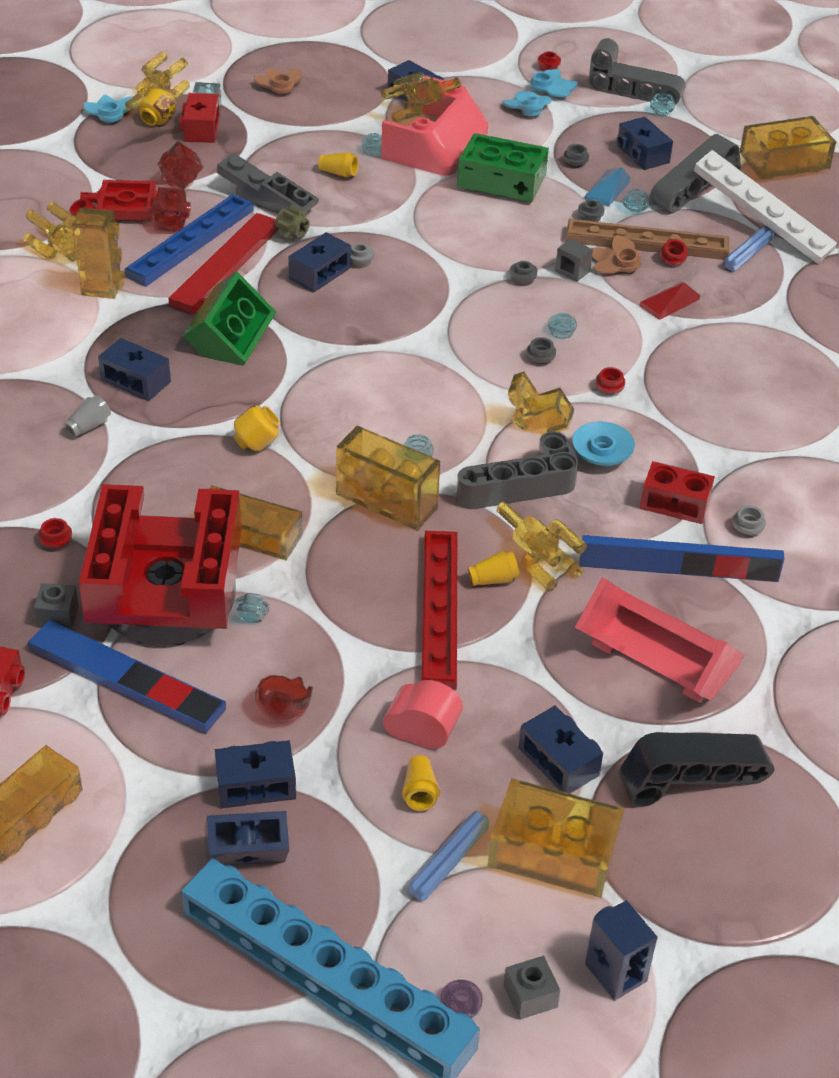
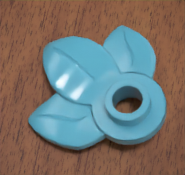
M554 69L534 73L533 78L530 80V87L538 93H548L555 97H567L576 88L578 82L561 78L560 70Z
M520 91L515 94L514 99L502 101V105L508 108H520L523 115L535 116L542 113L544 105L551 103V98L548 96H537L536 93L531 91Z
M105 94L97 103H84V109L87 113L96 115L99 119L109 124L118 122L123 117V113L132 110L134 107V100L131 96L115 101Z

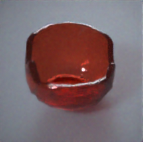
M269 675L259 681L255 692V701L259 709L270 719L289 722L303 716L310 704L313 686H309L306 689L301 677L290 680L285 676Z

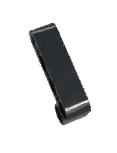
M654 732L641 737L635 743L621 765L619 773L632 804L636 807H646L658 802L671 784H757L768 779L775 769L760 737L754 734Z

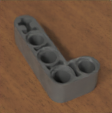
M610 38L602 39L598 43L591 56L589 84L594 90L666 106H674L679 102L686 88V83L681 76L617 63L619 52L617 43Z
M719 134L712 135L654 185L650 193V199L671 213L677 212L710 184L693 171L695 164L713 150L741 171L739 146Z
M556 431L546 432L540 437L537 456L462 468L457 474L456 502L465 509H479L571 493L576 485L578 459L564 434Z

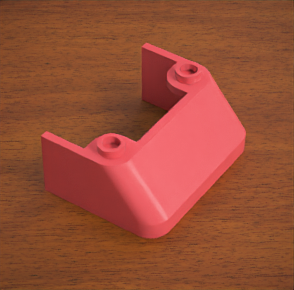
M425 75L423 77L422 113L438 117V119L434 122L428 118L420 117L412 121L408 126L384 120L382 122L381 158L438 175H452L458 170L459 158L473 133L488 134V121L467 89L460 83L448 82Z
M603 577L600 579L575 626L580 631L594 637L592 645L609 654L614 648L685 687L682 694L699 703H702L704 698L710 701L714 698L738 668L744 657L743 653L723 640H716L625 592Z

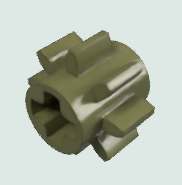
M291 205L289 210L286 208L282 209L276 217V226L280 228L277 233L291 241H294L296 236L299 238L305 236L310 225L309 220L306 218L308 213L294 205Z

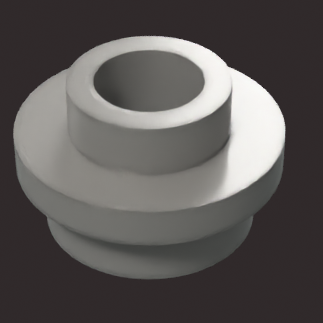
M356 243L351 246V265L357 268L369 266L374 258V250L364 243Z
M751 505L741 507L733 517V526L745 535L759 534L766 525L762 510Z

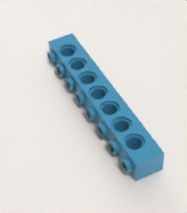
M212 858L181 891L185 915L433 1078H457L478 1050L480 1027L476 1026L475 1022L468 1015L462 1012H454L443 1005L432 992L420 990L410 984L400 972L393 968L387 969L377 963L364 949L347 944L331 928L324 925L319 926L308 919L298 907L294 905L288 906L275 898L272 892L265 886H256L245 879L235 867L231 865L225 866ZM229 902H238L235 904H227ZM261 922L269 923L267 925H259ZM302 943L300 946H291L290 944ZM324 964H334V965H336V966L331 967V968H327V967H323L322 965H324ZM359 985H366L370 988L361 990L355 987ZM392 1007H401L404 1010L401 1012H394L389 1009ZM435 1029L440 1033L430 1035L425 1033L424 1030Z

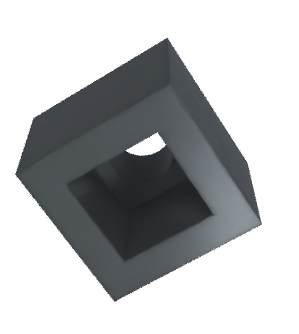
M570 238L557 248L555 271L578 282L591 270L593 249Z
M41 583L34 606L38 628H42L49 620H52L72 630L79 605L76 585Z
M544 955L505 968L503 985L519 1020L558 1008L560 988Z

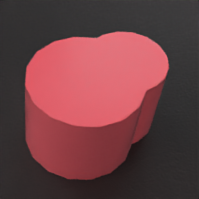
M423 680L417 684H405L400 687L384 716L383 726L390 735L399 740L412 742L419 747L427 749H438L446 744L463 710L462 700L454 690L441 682Z

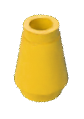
M351 152L320 155L318 167L321 171L349 178L357 174L359 161L357 155H352Z
M502 550L468 567L473 587L477 585L513 582V578L520 576L518 564L512 551L505 553Z
M416 755L408 762L402 797L413 810H429L436 804L440 796V789L430 759L424 755Z

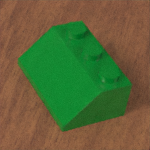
M236 271L214 287L182 337L202 357L242 366L250 357L275 316L276 311Z

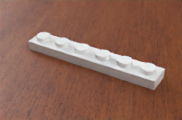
M713 150L695 164L694 172L815 263L819 264L835 249L837 242Z

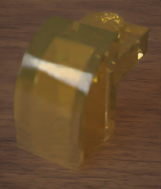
M525 371L514 374L508 390V397L511 404L516 406L512 420L518 427L526 432L542 435L549 431L561 432L570 428L575 409L561 387L539 394Z

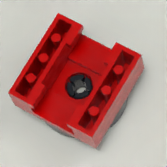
M102 484L79 579L84 622L109 624L115 631L131 640L154 645H182L187 641L209 633L213 629H227L229 613L236 598L235 572L242 532L240 490L198 488L194 510L195 518L143 516L141 515L145 496L144 486Z

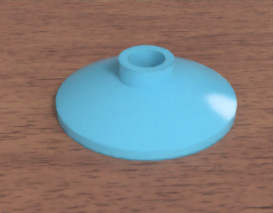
M598 421L584 424L574 432L572 438L573 449L579 457L592 464L602 466L617 465L625 462L632 456L635 447L632 435L625 428L610 422Z

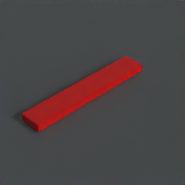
M256 213L168 298L169 306L194 314L204 304L217 284L238 271L280 229L276 226V219Z
M425 531L421 681L433 680L449 686L452 690H457L458 532Z

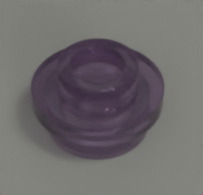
M454 980L443 988L441 1003L454 1012L465 1013L472 1019L481 1010L482 993L474 983L468 980ZM465 996L469 999L466 1001H459L455 997Z

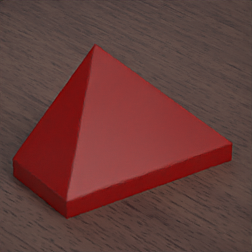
M679 282L641 301L640 307L661 320L700 300V295L685 282Z

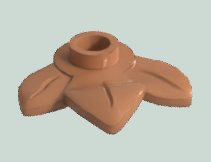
M270 68L265 76H254L256 84L270 88L278 95L288 94L294 89V85L302 79V74L298 68L292 69L285 74Z
M615 235L612 241V248H592V259L596 262L593 270L599 273L613 274L619 271L628 273L637 270L641 266V256L635 249V244L623 236Z

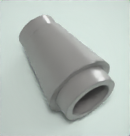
M100 396L87 397L64 423V427L73 438H76L107 422V417L111 415V410Z

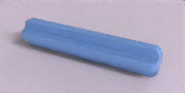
M764 225L725 258L724 268L729 269L731 272L736 271L775 238V232Z
M479 811L472 812L409 882L408 892L411 896L419 901H424L431 895L488 830L489 819L487 816L482 815Z

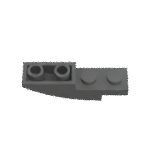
M235 153L217 164L216 173L237 186L236 195L269 211L279 213L282 209L286 208L289 210L290 206L294 205L307 212L319 202V198L282 174L276 172L269 176Z

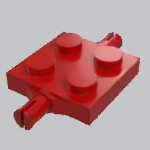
M103 180L101 188L96 193H80V199H87L89 202L97 203V219H107L109 221L134 220L140 222L151 220L153 209L157 205L173 206V194H157L156 181Z

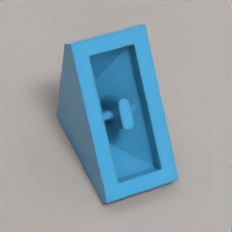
M623 167L607 170L588 191L585 199L596 200L600 204L609 207L629 184L631 177Z

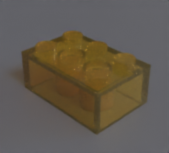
M814 116L745 125L740 145V154L760 179H772L773 177L794 176L799 173L830 169L836 141Z
M358 425L336 446V495L417 531L438 509L440 460Z
M511 778L490 837L487 866L602 898L619 839L625 808Z

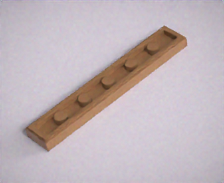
M568 219L566 241L571 238L581 244L612 247L613 238L615 235H620L631 240L635 244L636 250L660 253L664 243L671 239H678L686 245L688 256L725 260L729 255L730 237Z

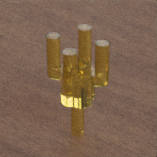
M160 52L144 64L141 70L146 78L136 86L137 94L125 103L126 109L129 111L134 110L139 106L140 101L155 88L166 90L173 95L174 100L190 88V84L187 80H183L171 89L170 80L188 66L187 60L180 58L162 72L156 70V68L164 63L168 57L165 52Z
M419 72L395 79L394 87L382 90L381 96L386 100L403 94L406 95L408 102L404 104L405 109L392 113V120L399 122L420 116L424 107L439 102L441 93L460 88L461 82L458 78L439 83L432 77L425 79L424 74Z
M53 201L47 205V211L64 222L63 224L55 226L32 209L26 213V219L48 235L47 245L31 233H27L24 236L23 241L49 260L54 259L59 252L71 262L81 259L96 271L103 269L104 262L87 250V241L74 232L79 226V220Z
M506 502L498 505L496 511L515 528L513 540L527 552L521 560V566L547 591L554 590L558 582L538 564L541 561L545 560L551 567L559 564L574 579L583 574V568L567 555L558 544L560 538L577 554H582L586 550L587 544L562 521L555 519L546 527L539 519H535L533 516L526 517L525 519L522 518Z

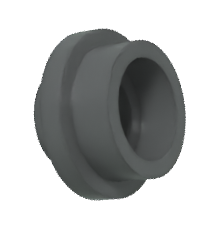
M571 144L564 152L563 158L569 165L579 167L588 162L589 153L584 145Z
M586 200L578 206L581 220L599 222L604 215V206L596 200Z
M519 261L510 267V276L517 285H530L537 277L538 270L536 266L528 261Z
M544 337L533 339L527 347L528 358L538 364L552 361L556 356L554 343Z

